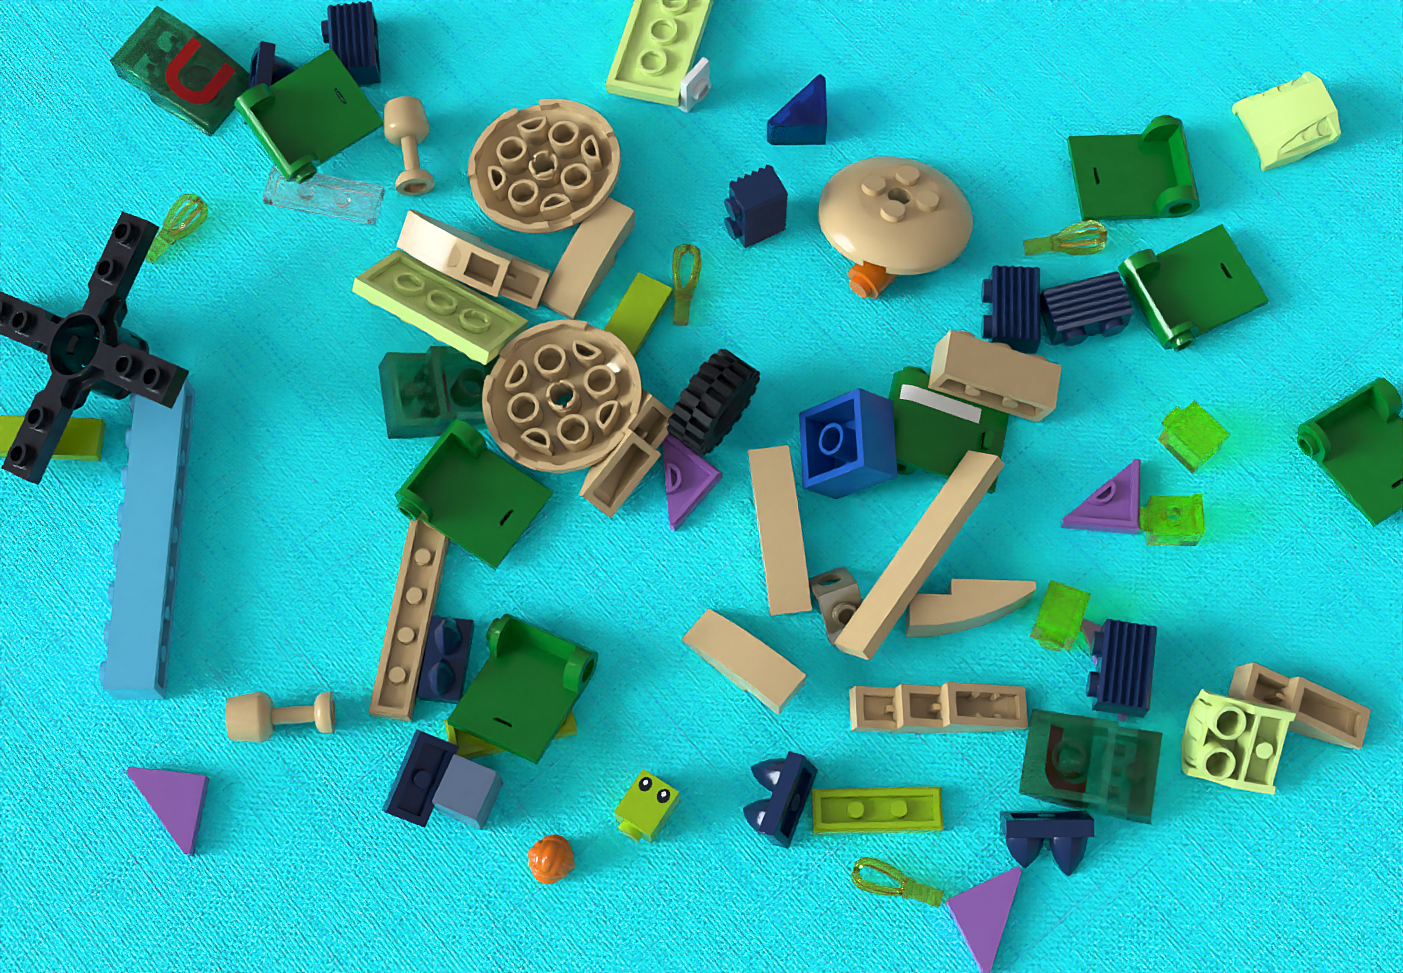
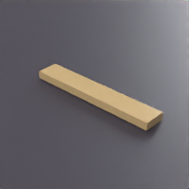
M968 450L834 642L841 652L869 661L872 659L1003 469L1004 463L999 456Z
M419 518L416 521L410 520L368 712L373 717L412 722L431 617L435 614L450 542L449 538Z

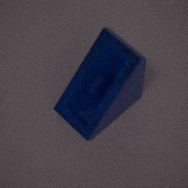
M819 74L767 121V142L771 145L826 144V78Z

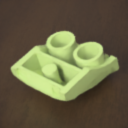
M1309 71L1305 72L1298 79L1274 87L1266 92L1244 98L1235 103L1231 109L1234 115H1239L1262 161L1260 167L1263 172L1298 161L1322 147L1337 142L1341 135L1337 108L1321 78Z
M1202 689L1190 706L1181 741V770L1188 776L1210 780L1232 788L1274 795L1276 786L1273 782L1289 722H1294L1296 713L1283 707L1235 699Z

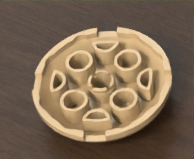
M566 99L538 100L539 105L517 111L515 107L505 112L483 131L470 155L468 177L478 206L489 218L517 232L529 234L553 233L581 223L598 210L607 200L616 185L620 172V147L615 133L607 120L597 111L584 104Z
M879 156L854 162L845 166L831 177L824 186L819 198V224L831 245L853 262L863 266L864 261L887 267L885 273L922 274L935 271L950 264L966 249L973 229V215L970 204L957 184L938 169L909 158Z
M567 319L536 325L512 339L500 351V358L490 375L486 376L482 392V408L488 430L498 446L509 457L534 470L566 473L595 465L605 459L616 448L625 434L618 432L613 438L611 437L623 419L628 422L633 414H638L642 402L643 388L639 368L633 355L616 335L610 331L606 332L591 326L586 321ZM573 395L566 407L556 405L560 397Z

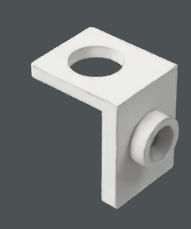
M705 57L695 65L680 83L681 102L678 108L685 113H688L697 102L703 100L710 90V61Z

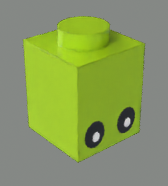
M642 769L614 811L616 821L620 822L617 829L635 842L639 843L641 838H644L652 844L680 802L679 792L645 769Z

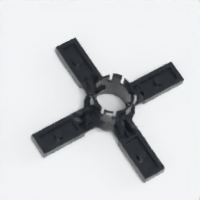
M122 211L89 280L88 288L90 294L82 310L71 313L66 318L57 316L0 291V334L46 354L52 372L45 389L35 395L30 408L26 412L24 421L12 446L8 450L7 457L1 467L2 469L28 482L39 485L73 411L84 406L90 391L104 398L122 400L133 392L165 407L173 408L189 371L149 354L147 341L121 326L128 312L125 300L160 228L159 226Z

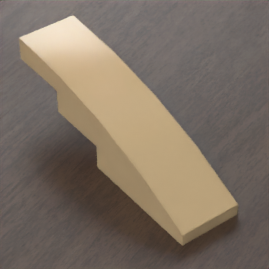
M789 445L748 450L757 529L759 531L770 615L811 611L812 605Z
M946 682L941 686L900 684L895 688L854 686L849 689L851 731L966 733L1014 731L1028 728L1025 687Z

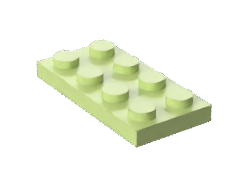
M634 0L605 84L607 93L679 107L681 102L680 83L692 69L714 0Z
M399 249L354 279L352 288L354 293L367 299L371 304L380 306L398 316L402 321L418 327L432 335L436 340L465 353L470 359L479 361L484 365L499 355L500 351L512 339L526 331L529 320Z

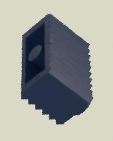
M372 2L329 5L327 7L328 20L321 21L324 43H329V49H333L357 85L381 83L378 28Z
M766 164L765 169L759 168L758 172L752 171L751 175L745 174L744 179L738 177L737 182L731 180L729 198L724 200L729 217L724 219L726 229L733 240L738 238L744 248L786 230L788 193L771 165Z
M995 265L992 267L989 279H983L981 302L988 303V315L982 316L981 338L988 339L990 343L1007 344L1012 350L1021 353L1036 354L1041 341L1040 268H1031L1029 266L1025 268L1022 266L1007 267L1005 265L1000 267Z
M1118 271L1043 289L1040 294V312L1052 345L1064 343L1065 346H1074L1085 341L1088 336L1102 334L1104 337L1114 336L1125 329L1133 314V307L1130 306V300L1125 292V286L1122 284Z
M1106 619L1100 631L1094 630L1090 655L1097 657L1096 672L1089 671L1086 684V696L1093 697L1092 710L1140 718L1147 714L1150 710L1157 636L1156 626Z

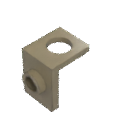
M839 567L808 578L809 588L818 599L826 633L831 645H835L834 642L862 603L858 583L845 567ZM834 579H839V580H840V581H838V582H836V583H834V584H831V585H821V584H823L824 582L829 581V580H834Z

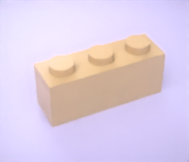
M950 330L935 345L928 388L1038 423L1056 409L1062 366L1049 362L1041 355H1027L1012 350L1010 346L1004 343H990L975 338L972 333L967 331Z

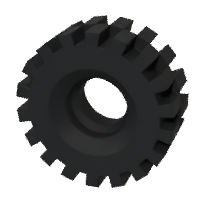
M720 349L717 354H712L709 361L704 362L700 366L699 372L691 377L689 380L690 384L679 395L681 398L679 402L675 403L672 409L674 413L667 422L669 423L667 426L668 433L702 456L712 452L715 445L718 446L723 441V437L730 433L732 426L742 417L741 413L750 404L751 400L749 399L755 394L757 389L755 386L760 381V372L727 349Z

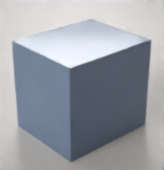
M454 754L432 803L439 813L483 830L503 782L497 771Z

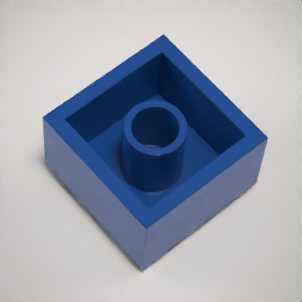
M858 388L799 413L803 489L833 499H839L898 477L892 400Z

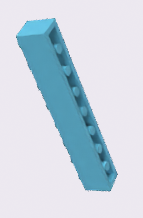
M187 378L172 409L131 392L130 410L133 414L132 427L127 428L125 436L129 459L128 465H124L121 472V482L123 489H125L124 503H120L117 509V522L121 528L120 540L115 542L113 546V563L116 566L115 581L110 582L108 589V600L112 606L111 621H107L104 626V642L108 646L106 661L101 663L99 669V681L103 690L115 700H165L196 395V391Z

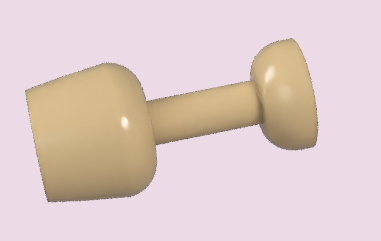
M411 96L397 97L385 104L384 135L390 143L402 146L405 171L400 173L396 179V191L404 196H420L429 193L435 187L432 175L428 171L420 169L417 144L427 138L430 126L421 100Z
M332 691L319 694L315 699L314 705L274 708L271 697L265 692H253L227 699L226 727L228 738L231 741L266 742L271 738L274 727L278 724L315 722L320 732L324 734H334L335 702Z

